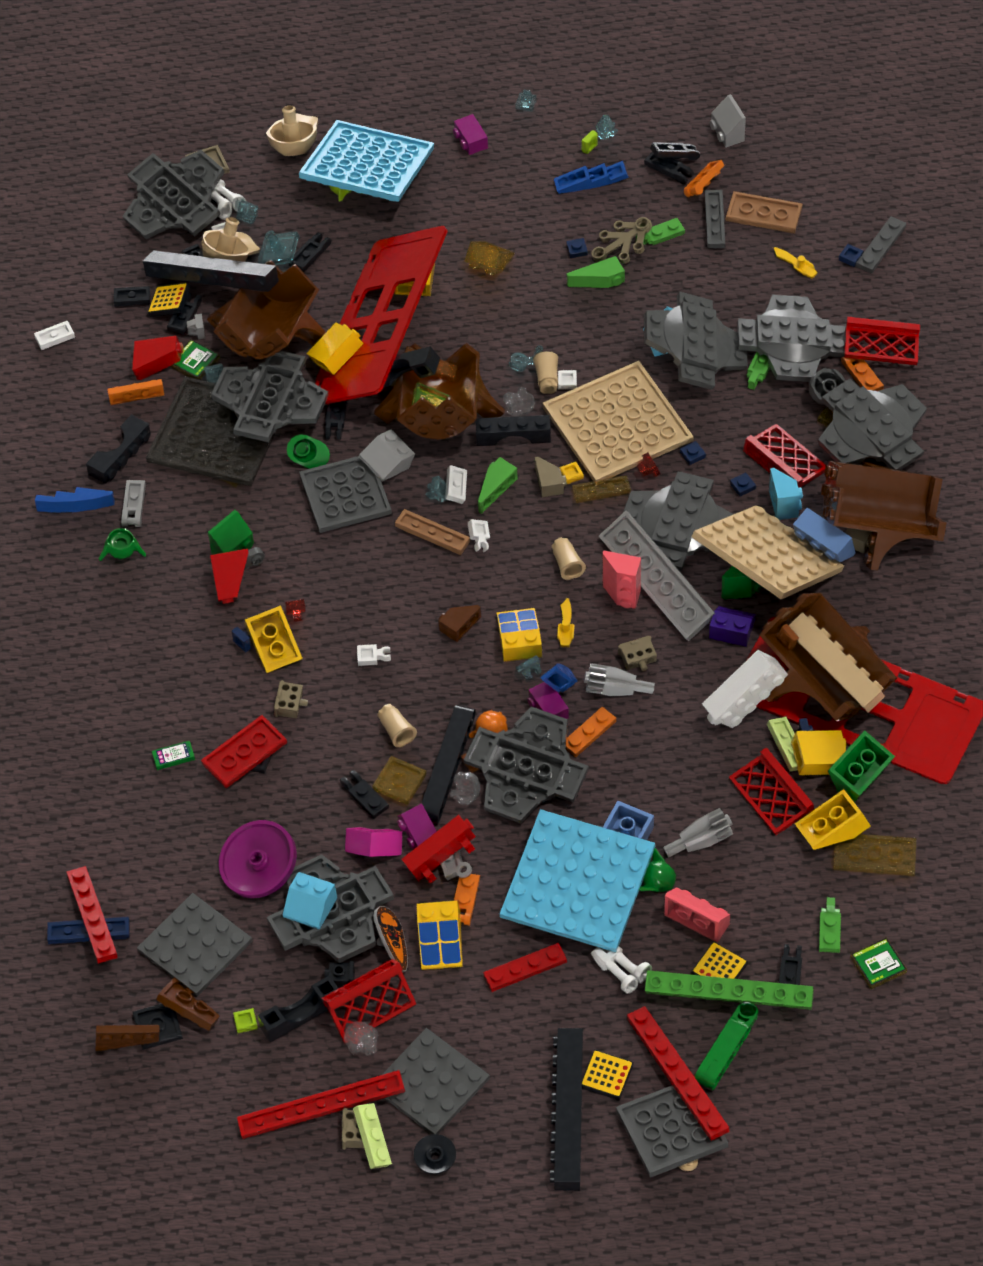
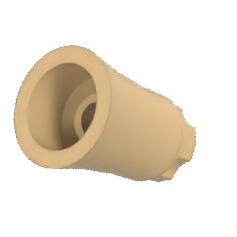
M553 352L538 353L533 357V362L536 368L540 392L544 394L555 393L558 384V355Z
M561 537L556 539L552 549L559 565L561 577L565 580L580 577L585 572V563L580 559L567 538Z
M387 704L378 711L380 722L386 729L395 747H402L414 740L417 735L416 728L402 716L398 709L391 704Z

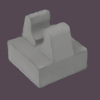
M195 314V319L187 321L188 335H198V339L205 338L202 314Z

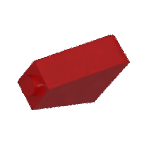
M177 336L134 341L132 370L137 380H143L181 361V353L184 351L182 342H179Z
M248 549L210 555L218 602L222 601L223 604L234 603V599L238 598L249 555Z

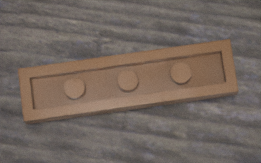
M406 509L402 511L395 522V527L459 555L464 552L470 543V537Z

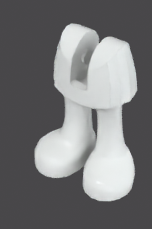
M220 179L211 193V199L218 204L217 209L221 213L218 217L225 220L230 217L232 208L237 212L243 210L246 206V199L242 195L226 189L225 182Z
M619 946L617 952L598 947L594 949L591 955L603 971L610 970L621 981V989L627 994L637 988L638 982L642 984L646 980L647 970H652V966L648 962H643L638 966L633 964L622 953L623 949ZM616 962L619 963L622 967H624L631 975H627L625 972H623L616 965Z

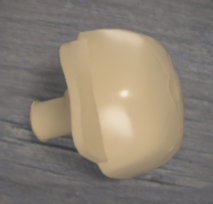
M285 106L282 108L284 118L276 121L266 133L271 146L284 156L306 153L316 140L317 117L295 113L296 108L294 106Z
M233 217L226 218L223 229L205 231L201 242L204 257L243 262L246 261L248 255L259 253L260 248L247 234L236 232L240 222Z

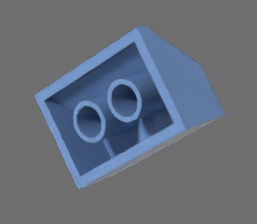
M806 508L793 523L794 533L801 540L806 539L814 549L822 550L831 560L835 559L838 562H842L856 554L852 537L828 523L827 520L809 508Z

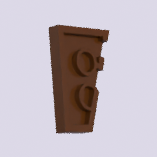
M174 977L158 994L156 1000L165 1007L178 1012L182 1017L195 1022L199 1027L209 1031L217 1023L220 1015L204 1001L195 999L192 996L193 991L189 988L184 989L179 984L180 981Z
M159 1025L96 1026V1051L159 1042Z

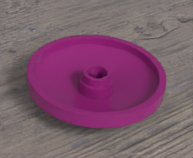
M257 820L242 825L228 837L220 852L219 871L224 883L233 892L246 898H260L274 893L287 882L294 870L297 858L295 842L281 825L273 821Z

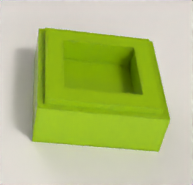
M594 130L582 139V152L585 154L591 152L598 145L597 132Z
M254 1008L233 1013L237 1033L258 1029Z

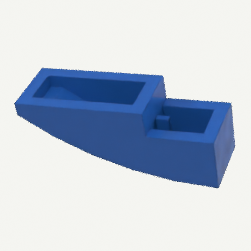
M559 663L541 676L542 681L558 693L560 691L562 693L578 681L569 668Z

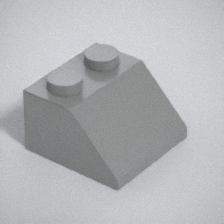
M731 94L727 95L711 112L710 120L711 129L716 131L719 142H723L725 147L745 141L746 117Z
M390 429L378 435L359 454V458L383 482L409 469L415 453Z

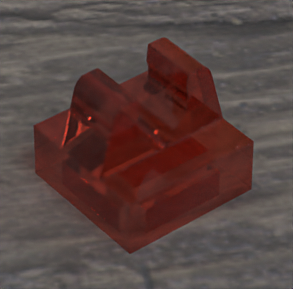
M648 452L643 454L644 460L637 465L642 476L653 474L654 477L660 475L661 473Z
M304 599L285 602L286 614H293L294 622L302 621L301 612H306Z

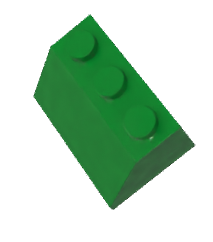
M864 730L832 765L828 773L837 791L840 792L844 789L855 803L888 767L895 756Z

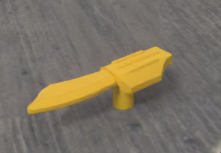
M774 247L776 257L792 264L793 268L811 279L817 275L814 265L806 260L804 256H799L797 259L790 253Z
M566 598L560 605L563 621L562 624H558L557 633L561 647H570L574 638L575 626L570 624L572 617L569 598Z

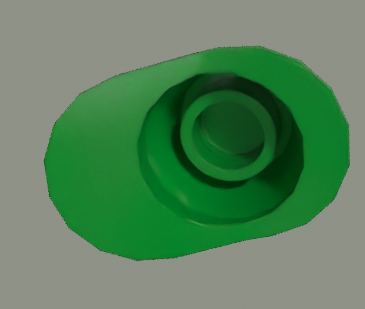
M296 435L287 444V455L289 458L304 467L311 469L326 465L329 461L330 453L326 444L310 436Z

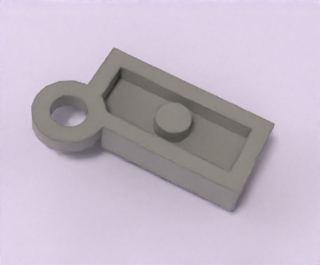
M460 850L441 863L447 880L457 876L466 878L472 872L471 865L462 861ZM467 867V870L462 873L461 869Z

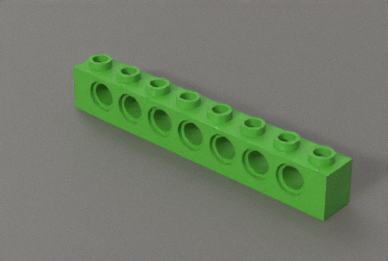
M647 970L645 992L655 995L737 1003L751 1002L757 1005L812 1010L814 987Z

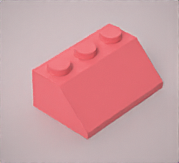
M603 550V587L614 602L623 608L636 609L641 592V557Z
M675 888L665 894L664 916L718 943L730 925V914L726 910L710 905L705 899H699L687 890Z

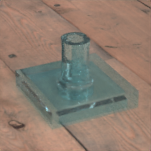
M268 231L265 234L258 263L265 264L269 260H272L276 265L292 263L299 240L297 231L280 234Z

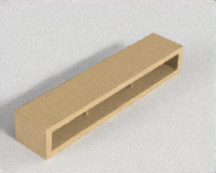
M802 612L789 625L799 637L797 642L867 712L872 710L885 697L882 693L884 688L876 680L872 682L868 678L870 674L863 667L859 669L855 665L857 661L850 654L846 656L842 652L844 648L837 641L833 643L829 639L831 635L824 628L820 630L816 626L818 622L811 615L807 617Z

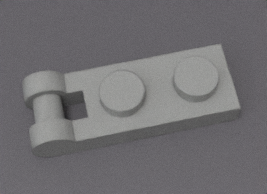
M126 480L121 519L122 527H128V525L141 527L146 488L145 480Z

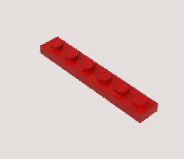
M86 866L67 871V877L97 963L118 958Z

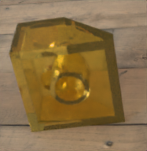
M471 241L464 262L470 263L469 267L485 269V273L495 276V274L503 272L515 253L486 241Z

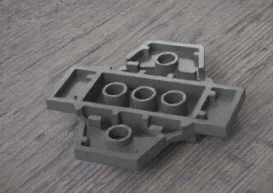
M202 150L182 158L178 164H172L171 161L163 162L152 153L127 174L128 178L137 185L138 198L132 201L123 218L145 239L153 237L169 228H183L195 237L221 214L211 204V193L225 172L221 166Z
M679 292L677 294V306L672 310H647L645 312L644 344L663 354L668 352L674 357L675 360L673 362L678 366V381L712 390L715 387V374L721 368L724 370H745L748 366L747 351L738 350L737 332L723 325L716 317V310L713 309V300Z
M772 294L766 312L762 315H757L756 320L738 318V350L757 351L760 355H766L776 380L809 382L817 372L821 359L825 360L829 356L844 357L846 326L830 325L829 320L820 318L808 297Z
M279 351L273 356L266 358L265 362L259 363L255 369L248 370V367L223 368L211 396L213 400L235 412L238 418L233 429L235 435L269 442L272 434L276 433L278 428L287 424L317 423L328 398V391L310 381L305 382L301 372L306 362L305 356Z
M848 379L822 396L821 401L833 412V420L818 439V444L835 462L858 464L864 462V459L874 458L876 462H883L888 468L900 471L923 456L924 451L912 440L913 428L917 426L925 415L927 408L903 384L874 391L867 390L864 386L860 388L852 379Z
M679 471L672 484L659 491H631L623 511H628L679 571H682L687 556L693 555L699 549L711 551L692 538L693 532L734 515L716 505L710 496L714 480Z
M530 707L509 731L505 732L503 730L495 733L481 727L478 728L464 758V764L483 771L487 781L484 801L485 811L522 823L541 802L552 798L556 800L559 797L574 803L589 770V766L571 760L565 750L567 719Z
M321 854L294 867L290 878L287 880L288 890L297 873L301 872L335 884L337 900L320 929L284 918V909L268 916L267 922L285 951L301 943L304 947L307 945L318 946L337 962L341 963L376 946L372 924L374 910L394 900V894L376 866L359 874L350 872L348 875L342 873L338 866Z

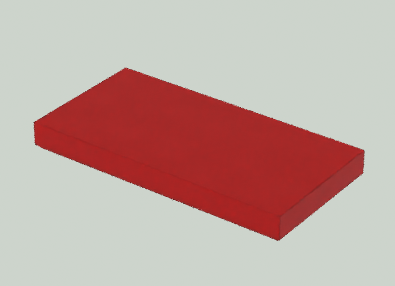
M261 715L204 757L201 763L225 788H228L287 744V739Z

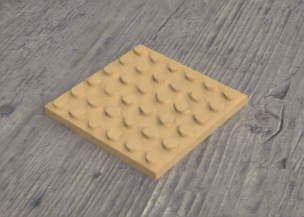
M640 361L542 403L543 409L547 415H550V419L595 484L686 445L694 439V436Z
M753 506L697 529L692 535V538L780 599L842 572L844 565L837 560L829 559L822 550L814 549L806 539L801 540L798 538L793 528L784 525L778 518L771 516L759 506Z

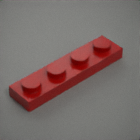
M556 943L485 971L483 975L491 992H494L567 963V958L560 944Z

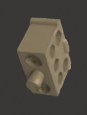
M651 636L642 637L618 646V655H621L627 670L640 667L642 671L648 669L646 664L656 662L657 654L652 645Z
M280 681L274 706L275 717L297 718L300 705L308 706V700L301 699L303 685Z
M344 1108L342 1113V1149L364 1148L354 1111Z

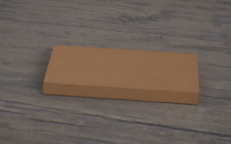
M733 191L726 221L795 233L803 204Z

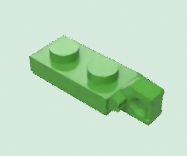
M678 218L658 224L645 234L643 245L646 243L656 245L685 234V229Z
M756 352L747 371V378H749L747 388L755 390L758 381L763 382L770 369L769 359L766 355H760Z
M827 897L826 908H821L819 952L840 953L841 913L840 909H835V898Z

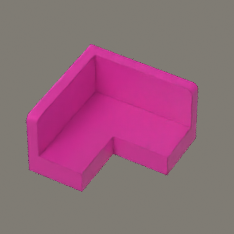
M363 827L346 828L345 851L369 857L401 855L403 831L394 829L374 830Z

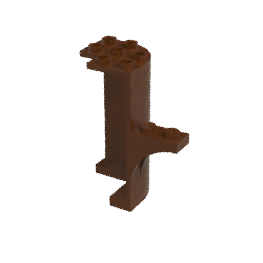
M269 260L265 263L267 265L276 266V264L272 260ZM296 264L284 272L276 266L279 282L269 292L239 288L232 300L208 316L207 321L215 328L213 332L232 351L244 357L248 355L255 357V359H263L273 356L289 345L292 337L301 338L314 346L326 333L307 312L319 289Z
M414 343L403 353L418 350L421 347ZM466 343L442 364L439 362L435 375L419 378L414 371H408L400 375L391 392L374 410V414L387 424L397 417L401 424L421 437L445 439L465 430L476 421L477 413L483 418H495L504 415L505 409L495 401L482 381L479 371L480 353ZM415 388L445 399L437 407L424 397H421L412 405Z
M829 461V464L825 467L824 475L826 481L821 488V495L824 496L823 517L833 526L872 531V534H869L868 537L869 551L865 554L864 559L866 567L869 569L878 570L886 552L903 540L910 538L944 540L947 522L936 517L943 479L938 476L885 468L869 462L855 465Z
M804 593L797 598V603L794 607L781 608L776 613L777 617L773 621L766 623L762 628L761 638L789 668L785 670L788 676L784 678L783 683L776 686L766 700L773 702L787 693L793 691L802 692L815 698L835 721L849 719L858 714V711L863 707L798 642L790 651L785 648L777 638L783 625H790L802 612L807 617L811 615L818 622L816 626L820 630L824 628L831 635L829 639L833 643L837 641L844 648L842 652L846 656L850 654L857 661L855 665L859 669L863 667L870 674L868 678L872 682L876 680L884 688L882 693L897 677L872 649L867 639L870 630L866 626L851 627L821 593Z

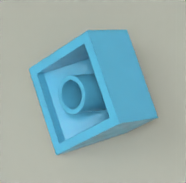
M770 468L769 493L775 517L779 520L798 518L799 510H802V488H798L795 479L775 468Z
M298 872L289 887L283 917L320 929L337 900L335 884Z

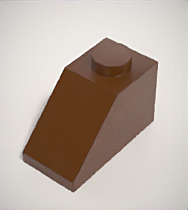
M479 605L450 608L439 617V631L458 642L481 618V607Z

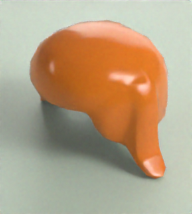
M492 710L482 713L476 721L475 730L469 733V737L474 738L479 727L495 733L503 730L506 732L508 730L506 717L502 715V712Z

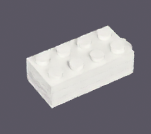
M757 650L702 703L709 712L707 716L708 721L715 725L722 723L731 728L739 725L748 713L755 710L756 705L760 701L766 699L776 686L783 683L788 673L774 657Z

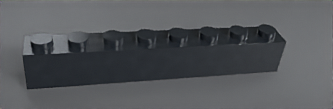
M154 250L143 260L147 277L269 292L279 282L275 265Z
M558 1028L557 1036H553V1049H557V1055H553V1067H557V1074H552V1086H556V1093H552V1105H556V1112H552L551 1124H555V1131H551V1144H555V1150H551V1163H555V1168L550 1170V1183H554V1190L580 1191L583 1028Z

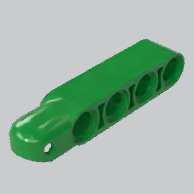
M743 1002L738 1005L694 1076L700 1085L712 1091L716 1088L757 1020L758 1008L755 1004Z

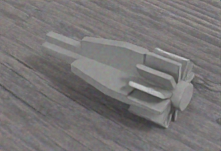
M593 663L590 664L589 672L585 671L584 683H587L586 692L607 696L633 695L634 691L653 694L655 686L653 682L636 680V675L617 667Z
M718 808L695 820L679 834L681 838L664 846V851L669 858L684 849L687 852L710 847L733 835L730 827L733 825L728 814L724 815L723 811Z

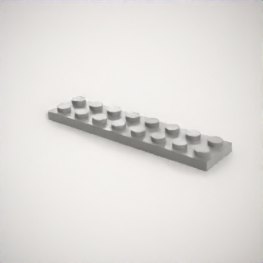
M628 511L623 512L599 535L600 539L612 552L641 557V587L686 640L690 641L712 620L715 613Z

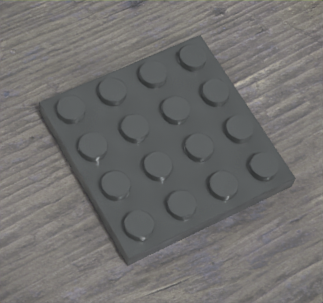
M359 456L299 472L319 533L392 514L381 480Z
M192 893L137 947V950L170 977L178 979L180 981L179 984L189 988L198 997L253 940L251 936Z
M426 1028L383 1073L387 1074L400 1070L406 1092L384 1099L431 1135L439 1134L490 1079V1075Z
M673 1085L616 1107V1112L650 1178L728 1147L725 1135L712 1141L709 1139Z

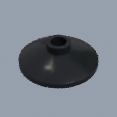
M428 1135L416 1144L414 1160L422 1171L429 1174H440L453 1166L456 1160V1148L453 1142L443 1135ZM433 1155H438L439 1158H438V1159H432V1156H433Z

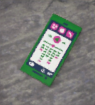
M190 741L152 751L157 770L195 760Z

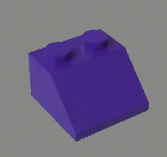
M718 606L710 623L709 638L747 647L756 614Z

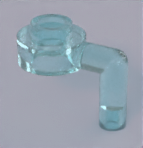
M538 345L531 357L518 352L512 354L509 360L510 367L516 371L525 370L527 364H534L533 357L541 353L543 347Z

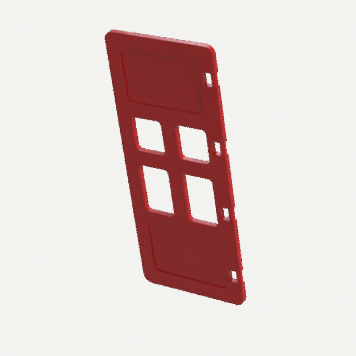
M445 226L382 239L373 245L368 261L364 265L352 293L350 303L347 305L340 321V325L345 324L351 330L367 328L361 340L364 344L335 375L320 368L315 384L319 386L322 383L320 387L328 391V398L325 404L376 395L381 392L448 232ZM414 281L404 307L386 312L396 287L399 284ZM383 288L373 314L356 318L366 293ZM397 322L389 340L373 343L381 325Z
M776 617L770 618L768 622L773 621ZM759 636L747 660L757 650H760L774 657L784 670L789 669ZM882 660L897 677L894 682L912 689V693L901 710L879 702L868 712L895 724L888 739L881 745L895 756L891 761L892 764L940 784H948L953 778L983 719V700L963 694L956 689L914 672L911 673ZM901 673L910 678L908 681H906L901 678H898V676ZM793 691L787 693L773 702H768L764 699L756 705L757 708L781 718L787 717L788 721L798 725L799 719L807 718L808 725H812L813 731L841 730L842 736L846 740V745L849 746L860 736L844 728L848 719L835 721L832 718L831 721H825L804 712L803 709L810 695L802 692ZM955 696L965 699L964 704L955 701Z

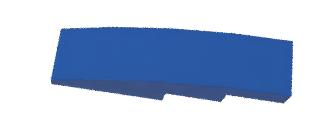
M621 161L606 167L605 163L591 169L583 166L554 178L558 193H568L609 185L629 177L625 164Z
M76 487L75 493L56 491L55 497L36 495L35 504L37 511L60 513L104 508L114 505L115 500L113 491Z

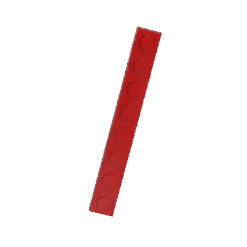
M644 1006L627 1014V1020L709 1139L712 1141L730 1132L729 1126L647 1008Z
M400 1070L245 1114L237 1117L242 1139L406 1091Z

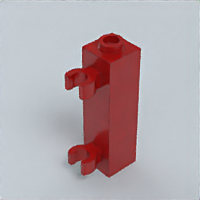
M457 815L403 857L402 861L418 881L426 877L431 884L437 879L431 871L462 847L469 854L475 850L470 842L476 837L471 831L474 827L468 819L463 820L460 815Z

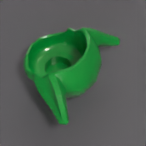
M118 528L108 535L98 559L102 561L108 553L118 559L130 557L134 550L144 557L146 553L129 530Z
M656 848L653 851L652 861L649 862L643 878L644 886H641L639 891H654L658 893L670 891L674 887L676 873L665 862Z

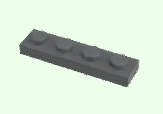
M705 190L707 249L725 248L723 190Z
M891 216L856 262V267L872 274L906 228V222Z

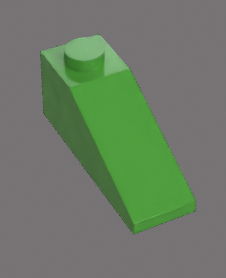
M616 256L567 273L568 287L609 288L625 282V270Z
M501 457L492 462L488 467L478 500V510L481 514L518 479L517 468Z

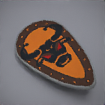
M379 906L374 910L373 915L380 938L377 939V945L385 947L389 957L400 963L403 969L402 973H404L408 966V955L401 923L395 913L389 908Z

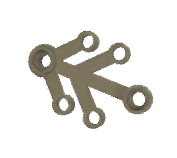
M640 217L636 222L618 220L614 223L616 232L601 231L599 237L602 242H608L610 239L617 240L605 248H594L592 250L594 261L606 260L608 254L623 245L618 257L622 264L628 263L630 261L629 250L631 241L636 235L637 241L633 245L634 252L636 254L643 253L645 250L643 245L645 234L652 229L651 221L646 217ZM625 229H632L629 232H623Z

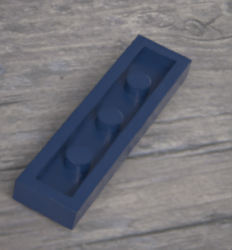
M129 917L105 918L112 940L130 938ZM83 920L48 922V944L90 941Z

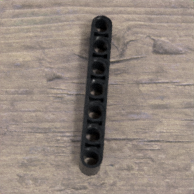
M455 705L421 803L431 822H440L461 755L463 754L475 719L476 709L460 705Z

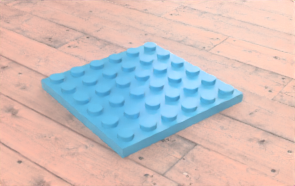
M336 120L300 170L299 178L399 202L433 151L434 143Z
M540 809L500 911V918L617 952L655 849V843Z

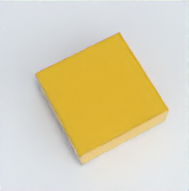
M577 462L559 467L562 476L565 475L567 484L584 479V475Z

